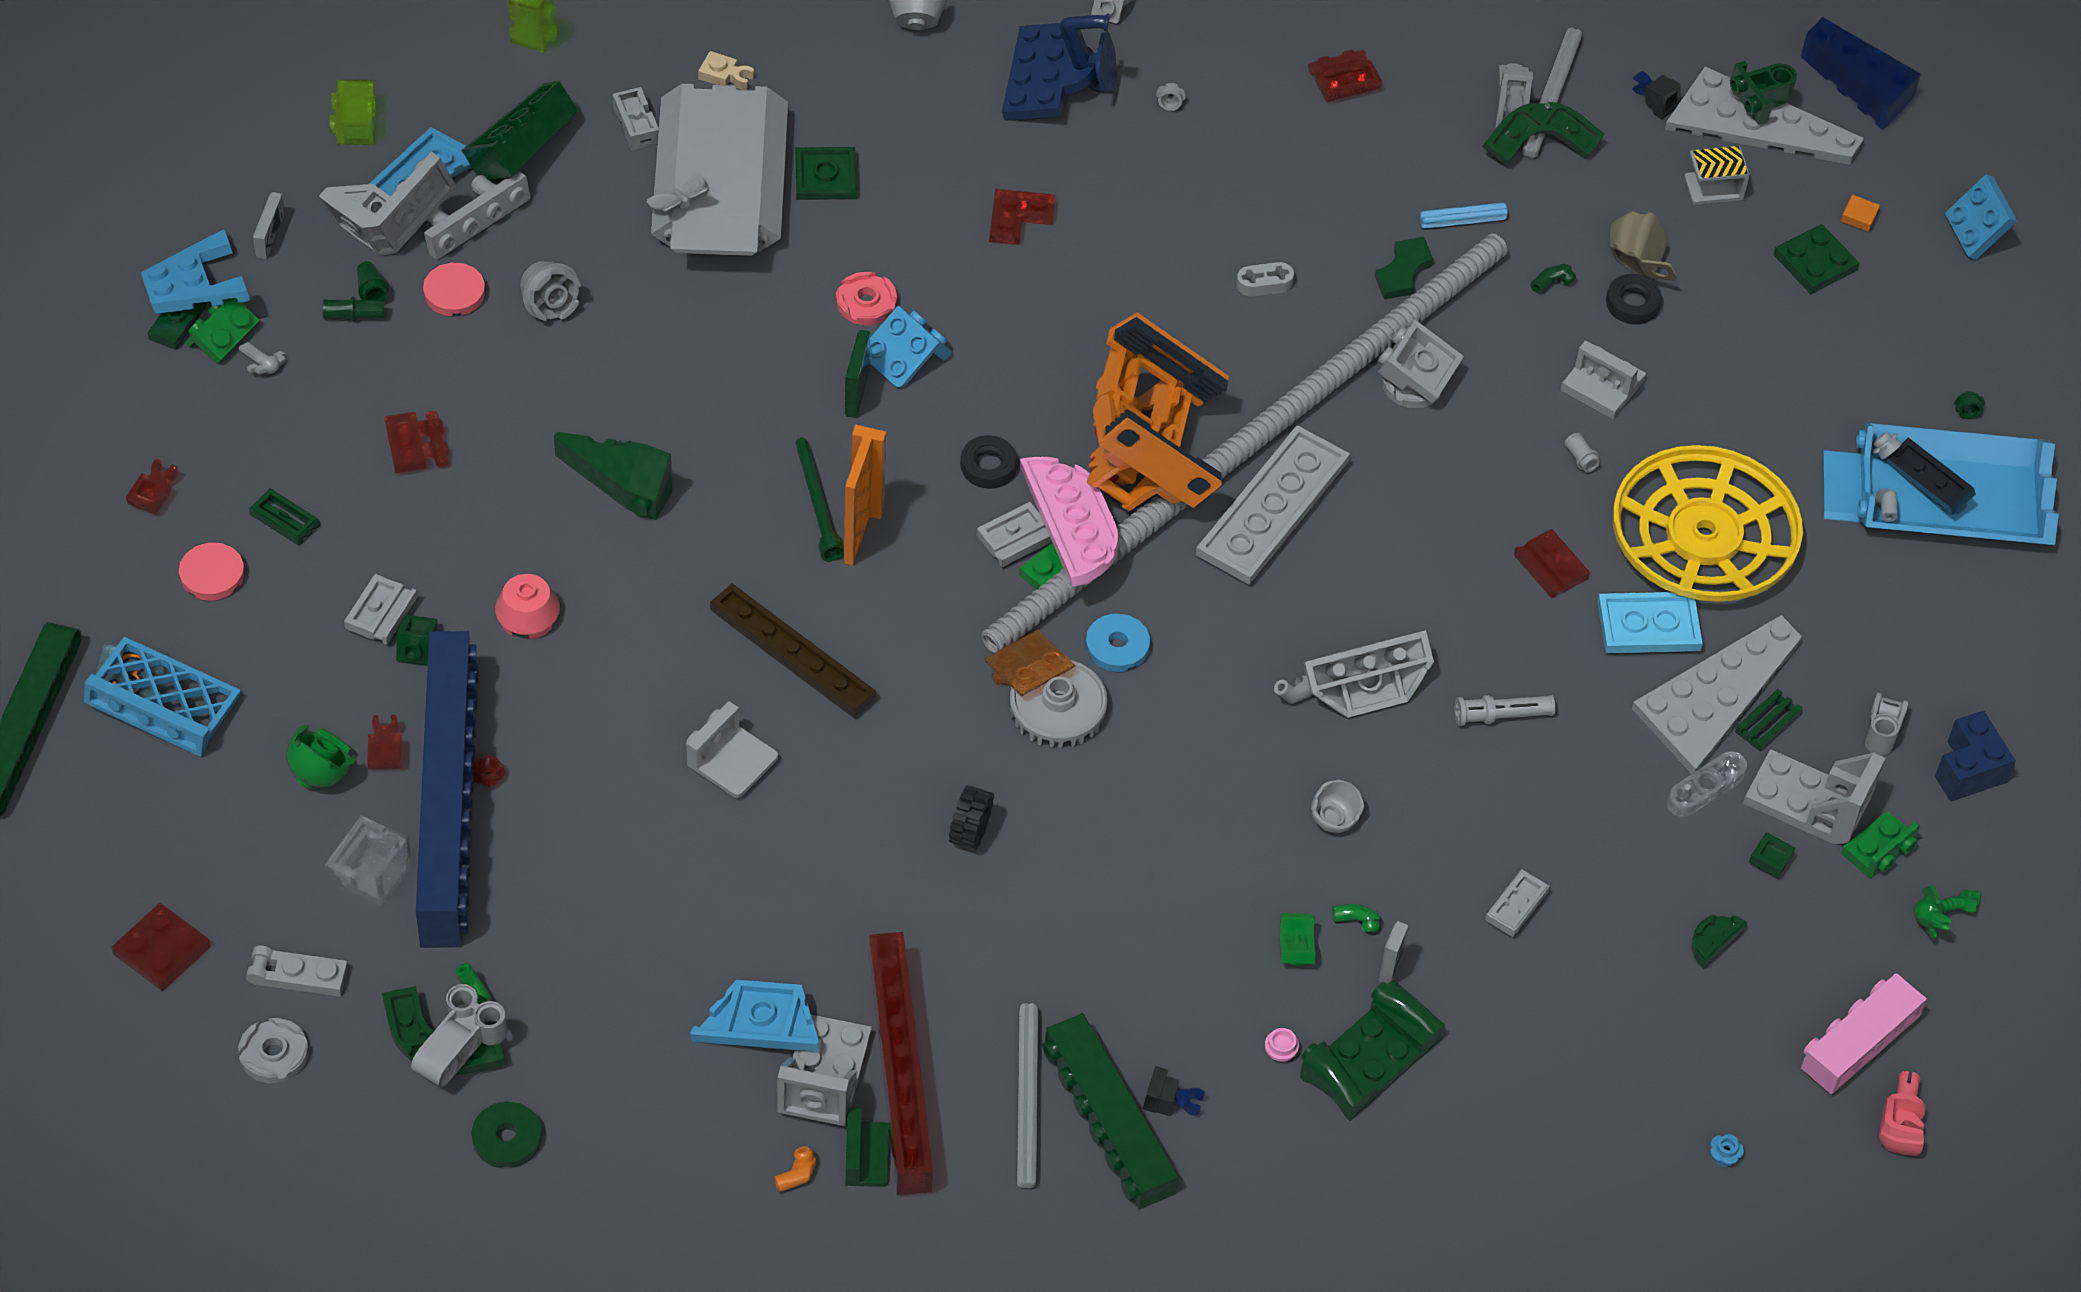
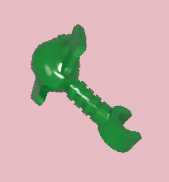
M1930 885L1922 889V894L1925 897L1915 904L1913 910L1917 921L1924 926L1926 934L1930 938L1936 939L1935 927L1945 931H1950L1951 929L1948 925L1951 924V919L1943 913L1958 909L1966 912H1976L1977 905H1980L1981 892L1964 890L1960 892V896L1940 900L1935 886Z

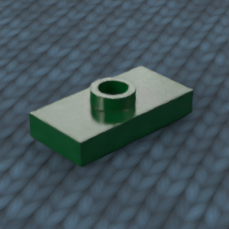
M206 302L193 303V309L161 313L147 332L148 339L176 350L188 334V330L195 324L206 308Z

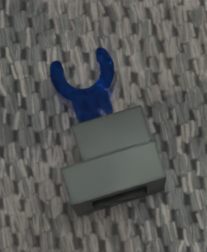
M1643 71L1633 76V79L1639 84L1634 86L1632 90L1636 94L1646 95L1645 103L1653 108L1654 115L1663 119L1676 109L1680 103V83L1665 75H1661L1653 81Z
M1155 1066L1142 1110L1170 1116L1173 1103H1178L1188 1114L1199 1115L1201 1106L1193 1104L1190 1100L1197 1099L1203 1101L1205 1091L1200 1088L1179 1090L1180 1080L1167 1077L1168 1069Z

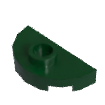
M1711 915L1702 920L1694 930L1691 949L1696 961L1704 968L1746 929L1748 922L1735 915H1732L1731 918Z

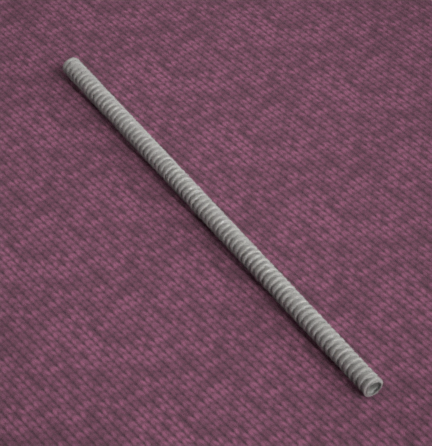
M1491 233L1487 235L1480 243L1468 250L1461 258L1455 260L1442 273L1436 275L1429 283L1418 289L1410 298L1404 300L1397 308L1385 315L1383 319H1380L1370 329H1367L1364 334H1361L1358 339L1353 340L1345 349L1334 355L1332 359L1320 366L1318 370H1315L1312 375L1307 376L1299 385L1288 391L1279 401L1274 402L1266 411L1260 413L1252 422H1249L1239 432L1233 434L1231 438H1228L1225 443H1222L1219 448L1214 449L1212 453L1202 460L1220 471L1221 479L1225 478L1228 473H1231L1234 468L1245 462L1254 452L1259 451L1261 447L1273 440L1275 436H1278L1281 431H1284L1295 420H1298L1301 415L1306 414L1314 405H1317L1328 394H1331L1334 389L1339 388L1347 379H1350L1360 369L1372 362L1374 358H1377L1388 346L1391 347L1394 343L1391 339L1401 326L1407 328L1414 320L1421 323L1431 313L1448 302L1450 298L1467 287L1469 283L1486 272L1488 268L1505 257L1508 249L1504 240L1497 234ZM1157 495L1150 502L1145 503L1143 507L1139 508L1137 512L1131 514L1130 518H1126L1123 523L1117 525L1119 545L1117 556L1112 565L1122 559L1125 554H1128L1131 549L1136 548L1138 543H1142L1145 538L1150 537L1159 527L1164 526L1173 516L1178 515L1180 511L1186 508L1187 504L1183 501L1171 504L1160 495ZM1064 568L1061 569L1060 573H1056L1053 578L1047 580L1046 584H1042L1039 590H1034L1024 601H1020L1017 606L1011 608L1010 612H1006L1002 618L997 619L996 623L991 624L989 629L983 630L981 633L983 643L994 654L999 655L1003 653L1004 649L1011 646V643L1017 642L1026 632L1031 631L1040 621L1046 619L1047 615H1051L1054 610L1060 608L1061 604H1065L1068 598L1074 597L1076 593L1080 592L1088 584L1072 587Z

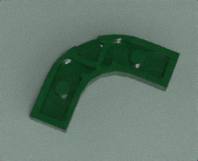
M1555 102L1529 103L1518 107L1507 115L1482 147L1506 165L1523 142L1530 136L1549 134L1562 140L1585 159L1605 133L1580 113L1563 104Z
M416 986L382 993L391 1036L398 1049L411 1062L419 1048L434 1032L427 1025L422 1015ZM481 1043L455 1075L505 1066L501 1043L496 1045Z

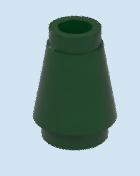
M365 261L360 263L357 267L359 297L362 300L385 301L389 291L387 282L372 262Z

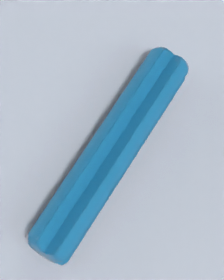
M1500 202L1425 210L1420 212L1419 222L1421 228L1427 229L1501 221L1507 219L1508 209L1506 203Z

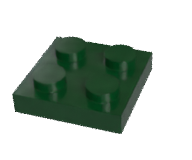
M1823 224L1775 247L1773 254L1810 295L1858 271L1860 264Z

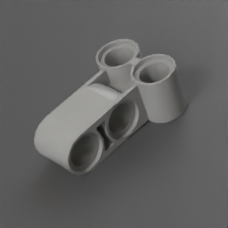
M466 984L453 986L446 995L447 1017L419 1048L411 1063L413 1071L439 1087H444L455 1076L481 1043L496 1045L501 1043L507 1036V1022L503 1006L494 1001H486L479 1005L475 989ZM462 1004L469 1005L465 1008H458V1006ZM489 1021L497 1022L493 1025H485V1023Z

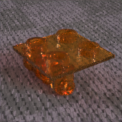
M1039 630L985 658V662L995 670L991 674L995 684L999 685L1002 683L1005 685L1008 683L1021 696L1044 685L1050 679L1075 668V664Z

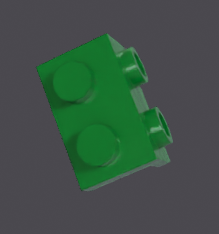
M230 298L223 305L211 306L207 310L211 316L205 322L201 318L198 319L188 330L192 336L185 344L190 347L195 343L217 364L260 320L241 302L238 303L237 298Z

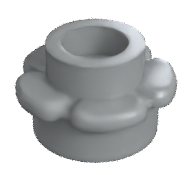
M1167 83L1165 86H1160L1156 93L1157 97H1159L1158 103L1160 107L1167 111L1177 110L1186 97L1185 91L1175 83Z
M1887 431L1872 443L1876 447L1872 453H1877L1882 460L1888 457L1901 445V442L1896 438L1898 434L1890 435Z

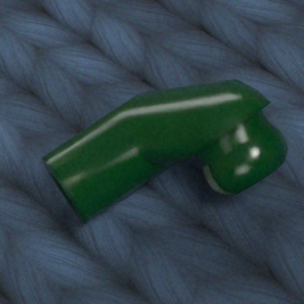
M1565 263L1548 267L1531 282L1530 286L1534 292L1541 294L1557 279H1560L1563 285L1570 284L1576 278V274L1571 270L1572 267Z

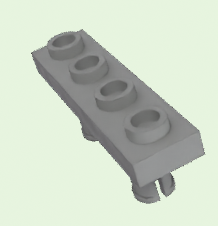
M517 171L512 177L506 178L497 185L488 180L484 175L474 178L471 187L474 193L480 195L479 197L450 216L437 208L426 220V223L433 226L424 232L429 255L435 260L440 259L530 200L527 177L520 171Z

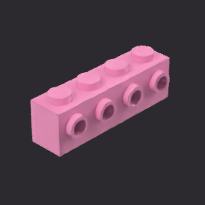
M1897 973L1887 981L1884 979L1880 980L1873 987L1870 996L1865 1001L1859 999L1852 1005L1848 1011V1016L1843 1020L1837 1018L1830 1024L1824 1037L1820 1040L1814 1038L1809 1042L1803 1051L1805 1058L1801 1069L1832 1095L1921 1016L1927 998Z

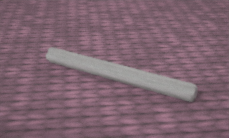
M1573 27L1567 29L1540 103L1558 102L1581 40L1582 32L1580 29H1574ZM1545 134L1533 135L1526 139L1522 150L1523 156H1529L1531 159L1537 157Z
M1034 1003L1021 1004L1019 1011L1017 1185L1022 1189H1032L1036 1186L1038 1006Z

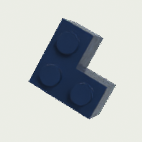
M1984 710L1956 719L1947 741L1953 751L1942 756L1935 775L1950 802L2008 783L2016 762Z

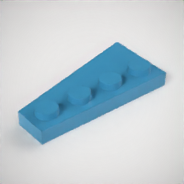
M430 127L369 184L376 185L392 196L396 187L411 175L418 162L425 159L431 151L441 158L450 176L454 177L472 168L461 151L466 145Z

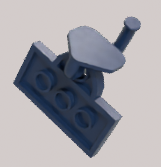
M1110 14L1074 16L1064 18L1060 23L1020 26L1002 108L1004 120L1062 116L1066 94L1078 92L1085 87L1102 92L1116 91L1118 89L1116 53L1110 33L1107 31ZM1082 29H1104L1106 31L1101 33L1097 53H1094L1090 47L1086 46L1081 32Z

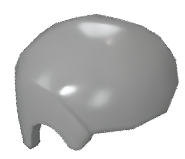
M1340 779L1328 781L1320 787L1312 800L1311 816L1314 822L1325 831L1339 834L1350 830L1357 823L1364 809V802L1360 791L1352 783Z

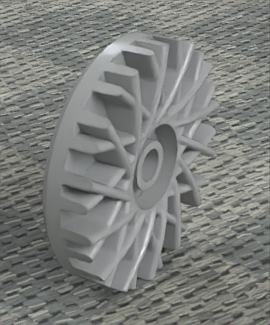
M1061 658L1041 660L1022 670L1012 684L1009 705L1011 719L1015 718V726L1020 728L1022 735L1027 731L1031 741L1038 738V745H1041L1042 739L1048 740L1051 748L1057 743L1059 749H1062L1065 741H1071L1072 747L1075 746V742L1081 745L1083 744L1084 736L1088 734L1092 738L1093 733H1098L1099 725L1104 723V718L1106 717L1107 692L1105 686L1094 671L1079 662Z

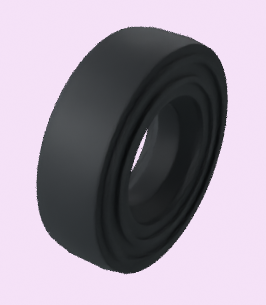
M1624 274L1617 277L1610 284L1606 295V304L1609 312L1616 319L1628 324H1643L1652 320L1657 315L1662 301L1658 285L1650 278L1640 274ZM1627 292H1635L1645 298V303L1640 306H1633L1624 302L1622 296Z
M984 435L972 439L965 445L961 453L960 467L964 477L973 485L981 488H997L1005 485L1013 478L1017 468V456L1013 446L1005 439ZM991 454L997 456L1001 464L995 469H983L976 461L981 455Z

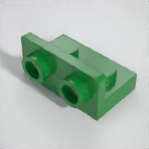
M1886 811L1843 846L1841 854L1871 879L1880 871L1882 873L1887 872L1900 854L1907 855L1915 848L1918 843L1916 837L1920 826L1914 822L1907 828L1890 812Z

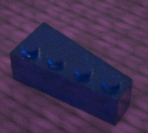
M1824 17L1806 34L1801 58L1826 80L1831 79L1837 84V90L1844 97L1849 95L1858 103L1857 108L1864 115L1869 113L1876 119L1875 124L1882 131L1914 98L1921 73Z

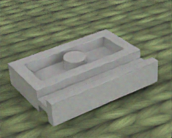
M1031 502L978 527L976 534L990 554L998 559L1001 568L1052 542L1040 513Z
M374 574L345 619V629L372 640L375 638L382 640L383 644L388 645L405 615H407L418 598L417 590L413 588L412 590L406 589L403 584Z

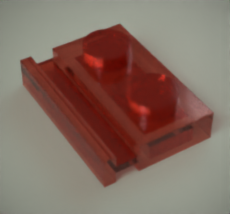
M1553 529L1527 541L1526 545L1515 548L1514 556L1551 599L1556 597L1557 593L1561 591L1564 593L1589 579L1590 571Z

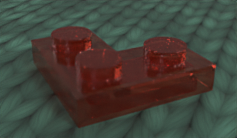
M995 189L989 242L1020 245L1022 222L1052 225L1055 195Z

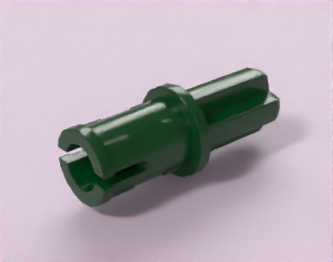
M351 297L350 300L323 299V319L351 318V321H356V318H383L386 313V305L383 300H356L355 297Z

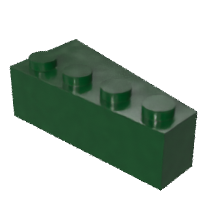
M560 81L543 83L461 151L477 176L484 175L488 180L493 179L494 181L512 177L558 130L571 122L570 118L578 110Z

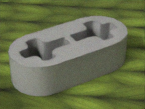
M1283 262L1246 266L1241 268L1237 274L1236 288L1242 295L1250 297L1287 292L1293 285L1294 270L1290 265Z

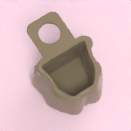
M1630 211L1612 222L1610 226V250L1617 261L1634 274L1646 276L1651 280H1677L1678 276L1672 265L1667 262H1661L1666 250L1668 237L1655 214L1651 212L1639 214ZM1658 267L1665 269L1668 274L1658 273Z

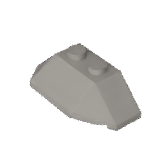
M1424 630L1303 662L1311 694L1345 718L1408 702L1434 660L1427 632Z

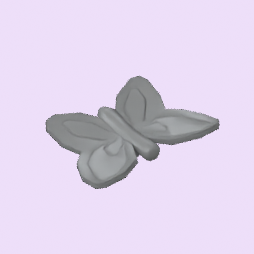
M697 174L684 183L682 192L679 189H674V195L668 193L658 194L648 198L646 202L651 208H662L663 212L677 205L680 209L691 205L689 198L709 190V187H704V178L702 175Z

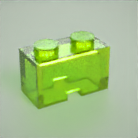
M553 0L508 1L509 19L515 21V24L512 23L510 25L511 44L544 53L549 42H554L558 28L557 25H554L556 5L553 4Z
M337 80V92H331V108L336 110L335 115H330V132L336 133L337 145H374V123H372V118H375L376 106L374 80Z

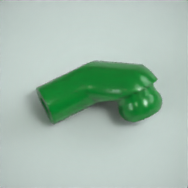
M1361 904L1332 906L1334 923L1362 921L1361 927L1364 932H1374L1380 928L1378 919H1381L1380 915L1371 908Z
M464 963L455 970V974L462 984L469 985L475 989L479 1005L486 1001H492L489 992L469 963Z

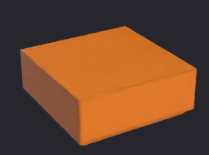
M1852 195L1840 222L1869 232L1879 212L1880 205Z

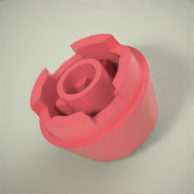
M520 574L511 578L505 584L495 604V614L502 628L510 635H512V632L519 635H529V639L538 638L548 633L560 612L559 599L543 578L534 574Z

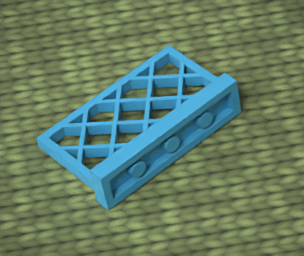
M125 636L96 675L91 674L84 687L85 704L200 757L207 750L208 741L241 696L240 689ZM126 650H129L139 655L140 660L123 663L121 656ZM161 665L168 668L170 674L153 677L149 667ZM144 669L147 678L135 681L129 680L128 671ZM121 673L124 683L113 684L104 679L107 675ZM192 679L198 683L199 687L182 690L179 681ZM173 682L176 692L159 695L156 685ZM150 686L153 696L143 698L134 694L133 690ZM220 692L229 696L224 702L211 704L208 694ZM203 697L204 706L188 708L186 698ZM179 700L183 710L173 712L165 708L162 703ZM209 713L211 722L206 727L193 721L192 717Z

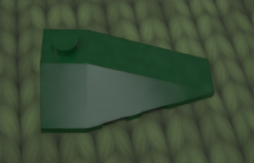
M563 432L555 433L554 446L556 457L627 510L632 511L638 516H646L657 520L672 494L670 453L643 443L632 442L629 447L618 445L617 440L607 439L605 443H600L585 435Z

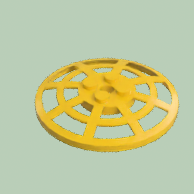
M1680 446L1663 450L1647 457L1633 467L1623 479L1617 491L1612 511L1616 540L1623 554L1634 568L1648 580L1665 590L1701 601L1722 602L1740 600L1755 596L1771 588L1792 568L1798 556L1803 536L1802 517L1798 504L1781 479L1766 466L1738 452L1715 446ZM1687 461H1705L1722 465L1716 480L1710 478H1685L1678 480L1671 464ZM1656 469L1660 470L1666 485L1655 491L1646 501L1645 505L1628 497L1630 490L1639 480ZM1733 469L1743 471L1757 479L1773 493L1774 497L1759 505L1746 492L1729 484ZM1700 488L1713 491L1710 498L1688 499L1684 490ZM1671 494L1677 503L1670 517L1653 510L1661 500ZM1725 494L1741 502L1748 508V511L1738 515L1730 506L1722 502ZM1780 507H1783L1789 521L1791 531L1790 547L1771 545V528L1766 515ZM1623 508L1640 516L1639 533L1644 546L1630 548L1626 542L1621 526ZM1649 521L1667 528V541L1656 544L1652 543L1649 534ZM1757 521L1761 532V543L1743 540V526ZM1708 528L1713 534L1704 535L1697 529ZM1675 551L1682 558L1688 560L1685 571L1673 566L1661 555ZM1738 551L1757 554L1752 562L1741 570H1738L1730 561ZM1767 556L1786 558L1784 564L1775 575L1754 586L1745 578L1756 571ZM1652 557L1664 570L1681 578L1680 584L1671 582L1653 572L1639 558ZM1700 565H1718L1726 575L1709 577L1699 576L1697 573ZM1733 582L1740 590L1710 592L1692 589L1694 583L1718 585Z

